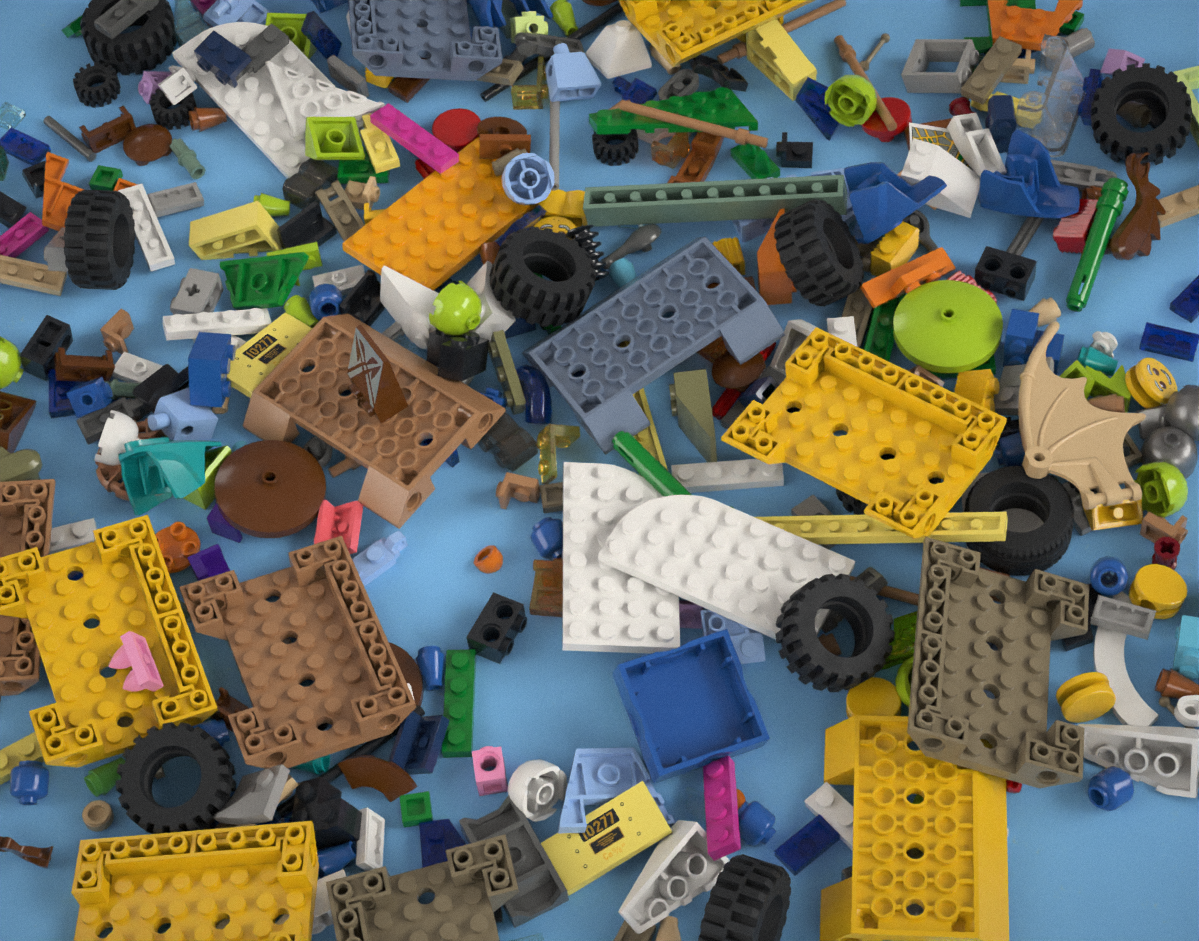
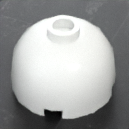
M111 410L110 417L113 419L107 418L98 444L101 455L95 454L94 461L115 466L121 465L118 454L125 453L124 444L142 439L138 438L139 429L131 417Z
M541 759L526 761L512 774L508 785V796L525 814L526 818L535 822L543 821L556 812L557 809L552 807L557 803L558 799L564 800L568 785L567 776L558 766Z

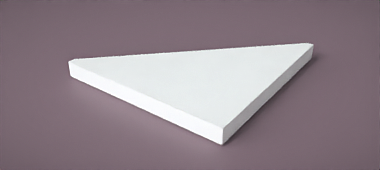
M271 61L265 62L295 141L305 138L307 117H355L357 121L362 119L363 115L373 114L385 106L383 102L369 100L366 96L356 92L339 89L334 84L320 79L304 76V73L287 67H279Z

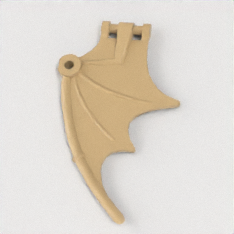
M1053 321L1047 326L1028 358L1023 373L1020 374L1018 416L1019 431L1025 452L1022 466L1026 475L1035 479H1041L1050 473L1068 480L1078 488L1083 507L1086 510L1094 509L1100 504H1103V506L1121 504L1123 500L1127 499L1130 501L1141 500V487L1138 483L1134 482L1125 462L1123 442L1127 432L1133 426L1145 420L1146 415L1144 413L1111 412L1094 407L1088 403L1084 395L1086 377L1075 379L1061 378L1049 369L1046 362L1047 346L1060 327L1057 321ZM1119 484H1125L1126 488L1121 489ZM1091 489H1096V490H1097V494H1094V492H1092V491H1090V490H1091Z

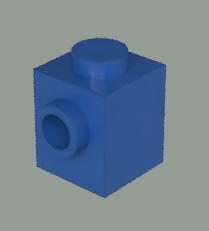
M103 377L75 386L66 393L76 417L105 408L113 401L111 398L113 396L111 387L107 382H104Z

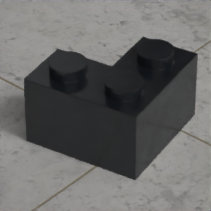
M436 330L429 333L426 361L438 367V376L464 381L486 371L489 339L480 338V334L475 332L451 336Z
M321 777L298 782L299 786L296 787L291 822H313L317 850L359 840L362 812L341 798L342 792Z

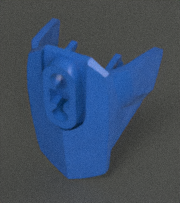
M466 0V3L471 5L480 27L495 26L499 28L507 25L501 12L502 0ZM509 0L514 4L519 15H522V12L536 11V13L548 19L554 17L545 0Z
M1016 129L1011 136L1005 162L1007 172L1003 175L999 171L992 173L988 170H983L981 173L978 199L980 206L983 208L1007 214L1056 219L1079 212L1080 196L1078 188L1060 184L1048 150L1039 140Z
M870 162L844 168V175L850 192L849 198L858 222L853 228L855 239L858 243L868 244L893 230L902 223L905 217L946 188L947 184L939 177L929 175L917 184L910 185L883 162Z

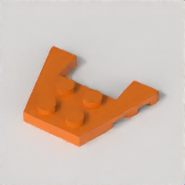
M988 0L993 45L1001 36L1022 45V49L1043 51L1059 33V28L1072 19V14L1075 10L1079 11L1082 8L1083 0H1058L1054 12L1043 9L1020 8L1018 6L1009 7L1006 6L1008 0Z
M47 152L42 225L59 231L62 227H65V219L68 215L67 210L71 206L72 198L84 189L62 182L61 180L69 165V159ZM119 178L113 191L138 184Z

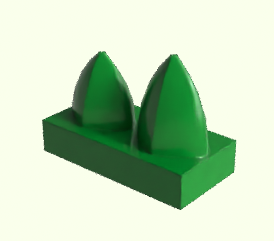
M739 144L730 149L731 157L751 179L778 178L780 176V168L759 146Z

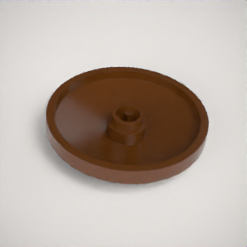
M263 440L237 449L224 460L215 478V499L221 515L235 529L259 538H280L301 531L318 516L319 508L326 497L325 475L318 461L305 449L285 441Z

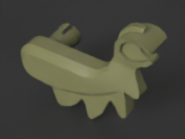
M0 447V482L41 480L38 473L42 468V461L37 451L23 449L9 453L3 447Z

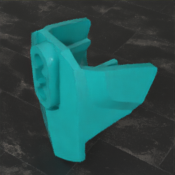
M169 437L125 443V453L118 454L122 467V478L134 514L136 516L144 514L171 498L172 493L176 499H181L201 487L205 483V452L214 446H222L221 442L211 440L169 441Z

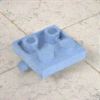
M217 0L204 13L203 19L213 27L234 22H250L263 25L266 22L267 13L271 12L255 0Z
M700 611L703 636L727 629L741 664L766 661L762 633L713 611Z

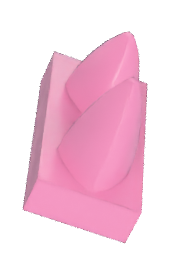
M131 631L120 636L123 645L113 655L109 668L123 669L132 666L133 669L127 675L123 689L135 692L146 688L155 692L162 688L164 685L145 637Z

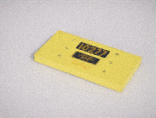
M285 312L236 350L235 360L230 361V372L227 374V381H231V387L251 398L254 389L313 328Z
M641 781L585 816L587 823L585 833H556L541 842V845L566 887L568 896L670 835L673 831L647 786Z

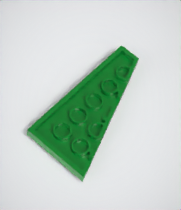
M725 87L717 88L714 91L694 92L692 95L672 96L666 100H651L640 104L731 129L748 126L749 131H758V121L734 92ZM620 108L612 110L602 109L596 113L589 114V124L596 134H628L631 132V129L645 130V133H655V129L668 128V133L702 132L620 110Z

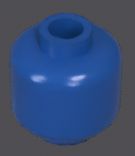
M325 283L316 286L311 291L309 304L311 312L316 319L321 320L325 316L341 315L339 305L342 303L343 297L336 286Z
M1020 432L1000 438L998 442L999 448L994 450L999 466L1003 464L1005 467L1022 466L1025 452Z
M551 517L542 519L533 526V532L530 537L531 541L542 558L548 559L553 557L554 560H559L563 557V523L560 519H552Z
M1105 556L1093 563L1090 569V581L1096 592L1104 596H1114L1125 589L1128 583V572L1121 560Z
M20 761L19 766L11 770L9 791L12 797L19 799V804L36 805L37 800L43 799L48 795L49 771L43 767L42 762Z
M1115 766L1107 767L1089 780L1088 797L1097 808L1113 811L1129 802L1133 797V780L1121 768Z
M745 801L739 807L740 838L749 846H755L760 841L765 845L776 833V830L772 828L776 821L774 814L758 801H752L751 803Z

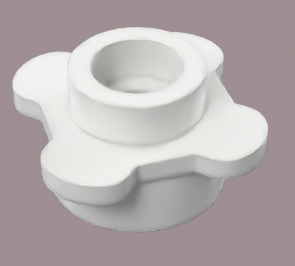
M1096 331L1092 335L1094 340L1090 346L1114 358L1113 351L1118 345L1116 338L1111 333Z

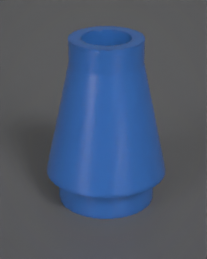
M426 646L419 649L416 661L426 690L436 691L442 689L444 654L441 652V648L438 646Z
M349 841L345 844L317 851L319 861L318 876L323 878L338 872L355 859L357 853L355 844Z

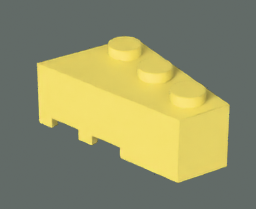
M777 19L746 33L747 59L792 101L816 88L817 70L815 66L807 59Z
M259 201L190 222L189 247L201 260L234 258V254L249 253L251 257L258 256V252L282 250L277 232L279 225Z

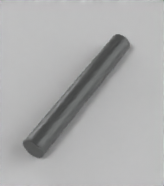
M51 116L45 117L44 124L87 160L92 162L96 159V153Z

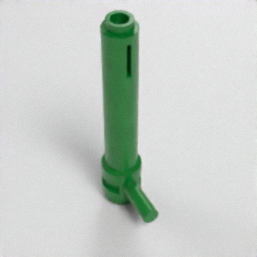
M1109 178L1103 184L1102 196L1099 197L1095 207L1097 212L1065 300L1067 308L1072 311L1080 312L1082 308L1086 307L1116 219L1123 210L1124 204L1122 202L1126 201L1129 191L1127 189L1128 184L1122 179ZM1081 283H1084L1081 293L1078 295Z
M620 431L612 439L613 448L663 497L692 495L629 432Z

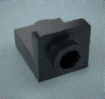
M782 132V142H777L776 157H781V167L812 168L813 142H788L787 132Z

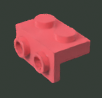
M323 500L317 516L314 544L342 536L349 553H357L363 505L356 500L334 507L327 500Z

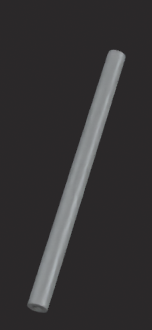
M550 101L549 163L554 172L555 181L551 190H558L560 101Z

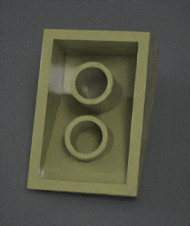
M706 369L673 373L674 384H669L672 417H678L679 428L707 462H717L716 437Z

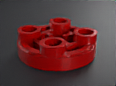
M884 97L881 99L895 120L897 128L889 131L876 109L861 126L868 135L879 138L881 142H890L894 139V136L902 133L909 127V122L912 123L910 107L905 101L894 97Z
M462 108L450 109L441 113L434 120L432 134L458 153L479 137L477 126L481 120L477 114L470 110Z

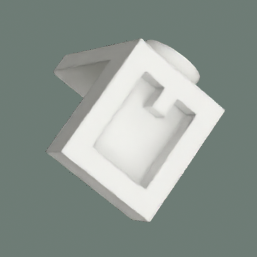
M172 65L168 68L172 74L160 82L158 86L171 104L176 105L198 87L194 83L196 80L195 76L188 68L184 69L183 67Z

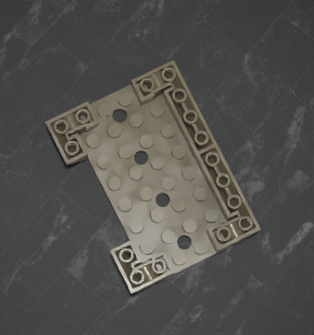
M925 537L923 541L907 733L927 757L1032 787L1045 788L1080 782L1083 779L1084 728L1056 720L1047 731L1050 642L1087 633L1089 585L1038 569H1034L1025 582L979 568L980 552ZM990 596L997 597L1001 604L993 602ZM986 642H991L994 645H996L998 651L990 649V646ZM983 690L992 692L995 699L987 697ZM980 739L990 742L992 749L984 747Z
M506 835L446 850L448 861L390 876L386 866L326 882L337 941H500L494 912L519 892ZM427 892L435 894L434 900L431 903H419V898L422 894Z

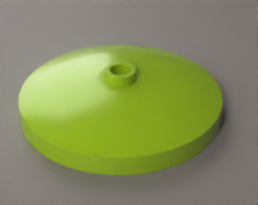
M955 280L932 281L912 290L898 304L893 321L895 342L903 355L914 364L920 365L926 370L939 373L965 372L982 365L996 352L1001 342L1003 319L996 302L980 288Z

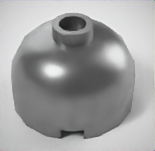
M1185 385L1183 386L1185 388H1182L1179 392L1175 391L1171 395L1166 406L1165 417L1171 426L1187 433L1194 441H1199V386Z
M1164 426L1151 432L1146 437L1140 451L1143 455L1141 461L1143 465L1153 462L1170 463L1181 471L1185 479L1193 473L1197 462V448L1194 440L1190 435L1173 426Z

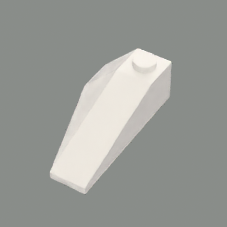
M1078 724V726L1084 728V758L1106 768L1111 766L1121 768L1131 776L1132 780L1142 781L1155 787L1157 791L1163 794L1190 798L1197 797L1199 789V729L1164 726Z
M676 821L671 827L673 833L660 840L620 907L618 913L637 934L644 932L668 917L670 912L681 905L685 906L692 902V898L700 893L711 890L716 884L719 873L723 871L724 865L730 861L726 856L715 861L709 856L707 833L697 822Z

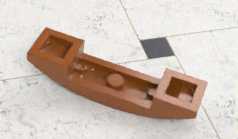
M697 132L691 142L692 150L676 177L671 176L667 183L704 182L713 167L724 137L706 132Z

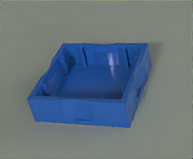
M727 629L688 641L686 644L673 650L655 652L618 664L612 673L653 784L702 768L712 761L725 756L732 758L761 748L770 739L755 699L745 684L742 666Z

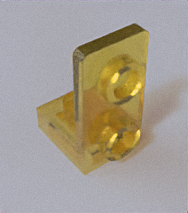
M544 56L538 57L536 85H512L513 110L543 109L544 99H548V84H545L547 78Z
M549 424L539 432L536 443L537 448L540 449L538 472L541 475L542 484H549L557 478L556 447L566 448L571 446L580 437V426Z

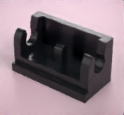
M368 270L339 305L341 315L350 314L368 326H371L385 309L380 301L381 283L378 282L374 271Z

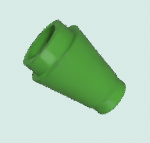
M122 757L88 771L89 775L84 777V781L94 796L106 795L116 785V781L121 780L117 769L119 764H125V760Z

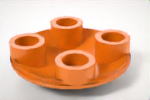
M175 522L155 534L169 573L180 572L189 567L190 563L187 557L200 552L201 544L197 533L183 522Z

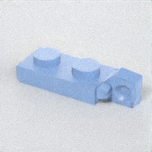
M399 530L388 536L387 539L383 537L352 559L364 587L395 565L396 559L400 556V551L408 546L406 537Z

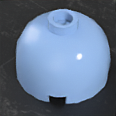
M522 153L512 158L505 166L502 174V187L506 195L513 202L520 205H535L545 200L555 183L554 172L550 163L534 153Z

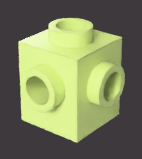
M536 11L522 12L520 17L510 18L511 43H515L514 37L520 32L548 35V23L544 21V16H536Z

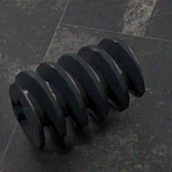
M585 225L569 230L566 233V237L577 241L579 247L587 251L588 258L592 259L596 272L595 281L608 276L609 272L601 271V268L606 266L607 263L598 261V258L603 256L604 252L595 250L602 243L593 241V238L599 235V232L590 231L594 225Z

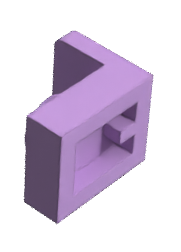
M143 72L142 80L138 84V91L147 104H150L151 96L155 95V91L160 89L158 84L170 76L171 72Z

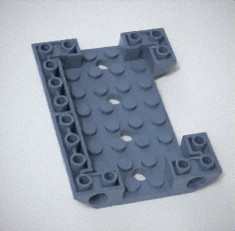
M348 0L352 54L375 76L475 81L502 64L498 28L474 26L471 40L466 0Z
M699 237L522 353L550 388L554 386L570 405L577 421L606 455L614 450L612 439L618 432H629L632 436H635L651 425L634 398V393L720 336H722L726 349L741 365L785 336V333L759 293L706 237ZM711 283H720L716 288H707ZM675 312L672 317L663 318L665 313ZM623 341L630 342V344L626 347H618L619 344ZM578 371H586L581 377H573Z

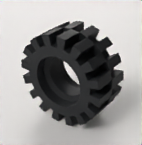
M94 62V66H91L89 63L86 64V69L81 67L79 69L80 73L76 72L75 78H73L74 88L81 103L83 102L85 106L91 104L92 108H96V104L104 107V102H107L109 105L112 103L111 98L114 100L118 98L117 94H120L121 86L116 71L110 64L107 66L106 63L102 62L101 66H99L98 62ZM103 82L100 86L90 87L95 83Z
M157 89L155 91L156 95L153 94L151 96L152 100H150L151 110L156 123L163 127L167 126L168 130H173V126L181 129L180 125L182 124L185 127L188 126L189 111L197 108L193 93L191 92L177 104H181L179 107L167 109L172 104L163 91Z
M631 129V132L628 134H596L593 130V150L598 160L601 158V163L605 164L608 161V165L613 166V163L617 162V166L622 165L621 161L627 164L630 162L629 157L631 159L636 157L635 153H638L639 147L636 129ZM615 139L624 141L618 145L607 144V142Z

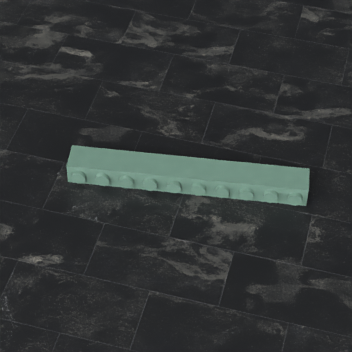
M844 175L585 187L583 210L588 224L594 226L776 218L780 209L784 208L786 213L813 199L826 201L840 215H847L848 193Z

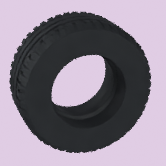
M1009 466L991 471L984 475V477H981L979 481H976L966 498L964 512H1001L1007 509L1019 508L1036 514L1044 523L1039 528L1029 532L1007 530L1006 541L966 542L970 550L980 552V562L983 565L1004 574L1024 576L1031 575L1034 569L1047 570V568L1052 567L1053 564H1056L1062 558L1071 541L1074 506L1066 488L1056 478L1048 474L1044 478L1035 479L1026 475L1023 466Z

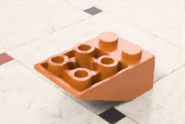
M784 208L779 210L757 251L759 295L765 300L767 305L792 303V292H797L792 280L788 278L785 272L784 265L781 264L780 254L775 245L777 242L774 239L775 224L779 217L785 213Z

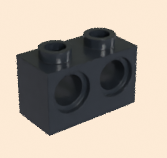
M986 246L975 268L974 280L984 290L994 291L1007 297L1024 301L1035 279L1037 261Z
M49 315L45 316L20 354L25 372L45 381L49 379L55 370L54 354L58 352V347H64L66 353L73 342L69 324Z
M493 592L466 637L469 649H475L476 655L500 664L504 656H508L511 653L514 639L518 632L522 633L526 627L527 617L524 604ZM505 616H509V617H510V618H508V619H501V618H503V617H505ZM490 639H497L494 642H488Z

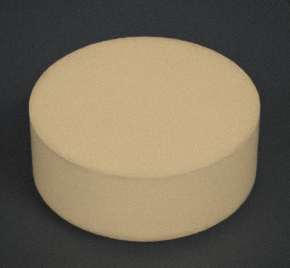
M96 800L90 802L84 808L82 818L88 829L103 831L112 824L114 814L107 802Z

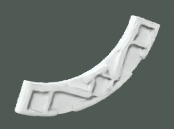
M1120 592L1112 598L1132 604L1129 596L1124 592ZM1098 626L1093 651L1095 672L1103 673L1107 676L1110 688H1112L1116 696V702L1112 707L1114 715L1123 725L1152 726L1158 720L1159 714L1143 701L1131 683L1126 670L1124 645L1127 634Z

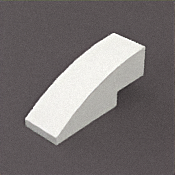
M977 113L953 116L947 129L966 163L980 177L983 170H988L992 173L999 171L1004 175L1007 171L989 128H982Z

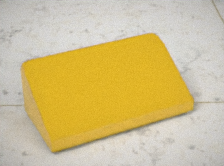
M1127 499L1123 500L1121 504L1110 506L1100 504L1096 508L1089 510L1083 507L1091 530L1142 524V500L1130 501Z

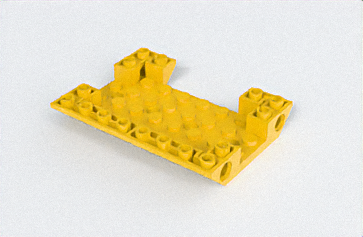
M619 0L627 19L672 67L815 1Z
M816 327L785 362L786 378L763 404L753 400L722 435L721 441L766 464L787 463L868 504L864 509V514L915 539L931 535L988 463L996 448L1007 418ZM792 407L800 409L799 412H787V410ZM839 430L847 432L846 435L835 436L833 433ZM884 454H892L895 456L893 459L884 460L881 458V456ZM932 478H940L943 480V482L932 484L929 482V480Z
M148 515L93 530L94 542L44 557H40L38 548L35 547L0 558V615L29 620L56 702L29 711L45 765L78 768L122 754L126 748L132 750L136 745L133 740L139 735L142 738L148 735L147 729L156 726L161 730L163 729V723L173 722L176 726H179L181 722L194 726L204 722L218 711ZM73 571L83 573V577L77 581L70 580L68 575ZM88 619H97L100 622L93 629L84 626ZM128 631L134 632L146 639L164 685L155 692L146 688L135 692L123 689L124 681L133 669L132 666L115 669V675L109 678L103 677L100 674L104 668L109 667L113 655L123 645L120 636ZM125 716L134 720L129 727H120L117 724L118 720Z
M854 715L825 729L824 783L827 782L829 785H854L852 877L821 890L820 941H1009L1006 779L927 757L921 750H911L907 746L908 743L913 741L907 733L908 716ZM980 739L984 747L992 749L990 742ZM911 794H918L924 800L919 804H912L907 800V797ZM917 848L924 855L919 859H912L907 855V851ZM912 904H917L924 911L922 914L914 916L909 914L906 908Z
M312 821L80 840L71 891L80 905L74 941H311L319 871L314 824ZM280 915H289V918L283 924H275L276 919ZM230 919L229 924L225 928L216 929V925L220 920ZM171 923V927L165 933H157L161 925ZM113 928L107 937L99 938L104 929Z

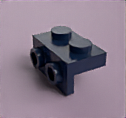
M214 30L194 50L198 59L197 64L203 71L212 72L223 85L229 84L233 88H236L238 85L235 78L252 61L250 55Z
M412 711L400 725L389 762L392 761L409 775L433 773L450 720L443 715L421 717Z

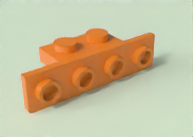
M940 247L863 283L860 288L874 309L905 293L908 294L925 283L938 281L942 276L954 271L956 267L945 250Z

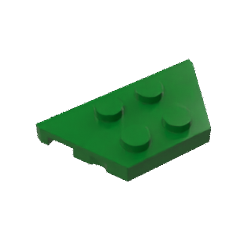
M304 252L220 261V268L225 272L227 278L225 284L227 290L230 291V300L233 308L236 310H249L253 308L282 307L306 265L309 255Z

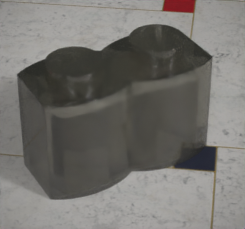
M308 159L300 165L298 173L285 180L282 188L284 199L302 210L314 201L320 204L315 191L321 188L325 190L331 187V183L338 180L337 168L321 160Z
M504 413L478 441V445L484 452L489 451L494 455L500 467H506L512 472L538 454L537 444L533 437L526 430L518 426L507 413Z

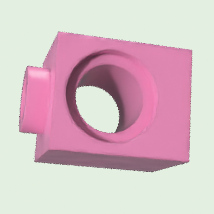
M485 746L479 750L472 751L479 796L508 792L501 746ZM489 766H494V767H496L495 769H493V770H491V771H485V770H484L485 768H487V767H489Z

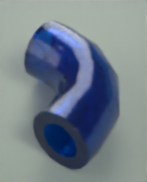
M520 366L516 369L526 402L525 422L552 424V398L545 376L533 366Z

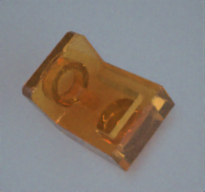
M688 132L675 133L667 145L657 141L651 143L652 160L659 165H665L672 169L690 151Z

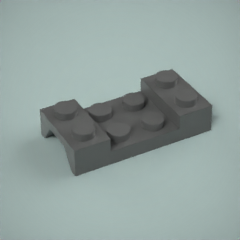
M507 796L500 808L477 820L470 818L459 820L461 831L468 844L506 835L519 892L502 906L514 928L569 901L567 889L525 814L513 803L510 796Z

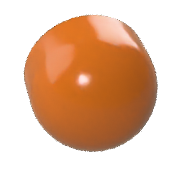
M490 545L483 548L476 555L474 565L483 573H494L502 567L503 556L496 546Z

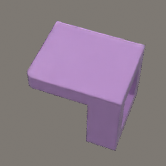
M1109 49L1101 72L1113 75V72L1119 68L1122 71L1127 70V65L1135 64V67H1142L1145 59L1126 50Z

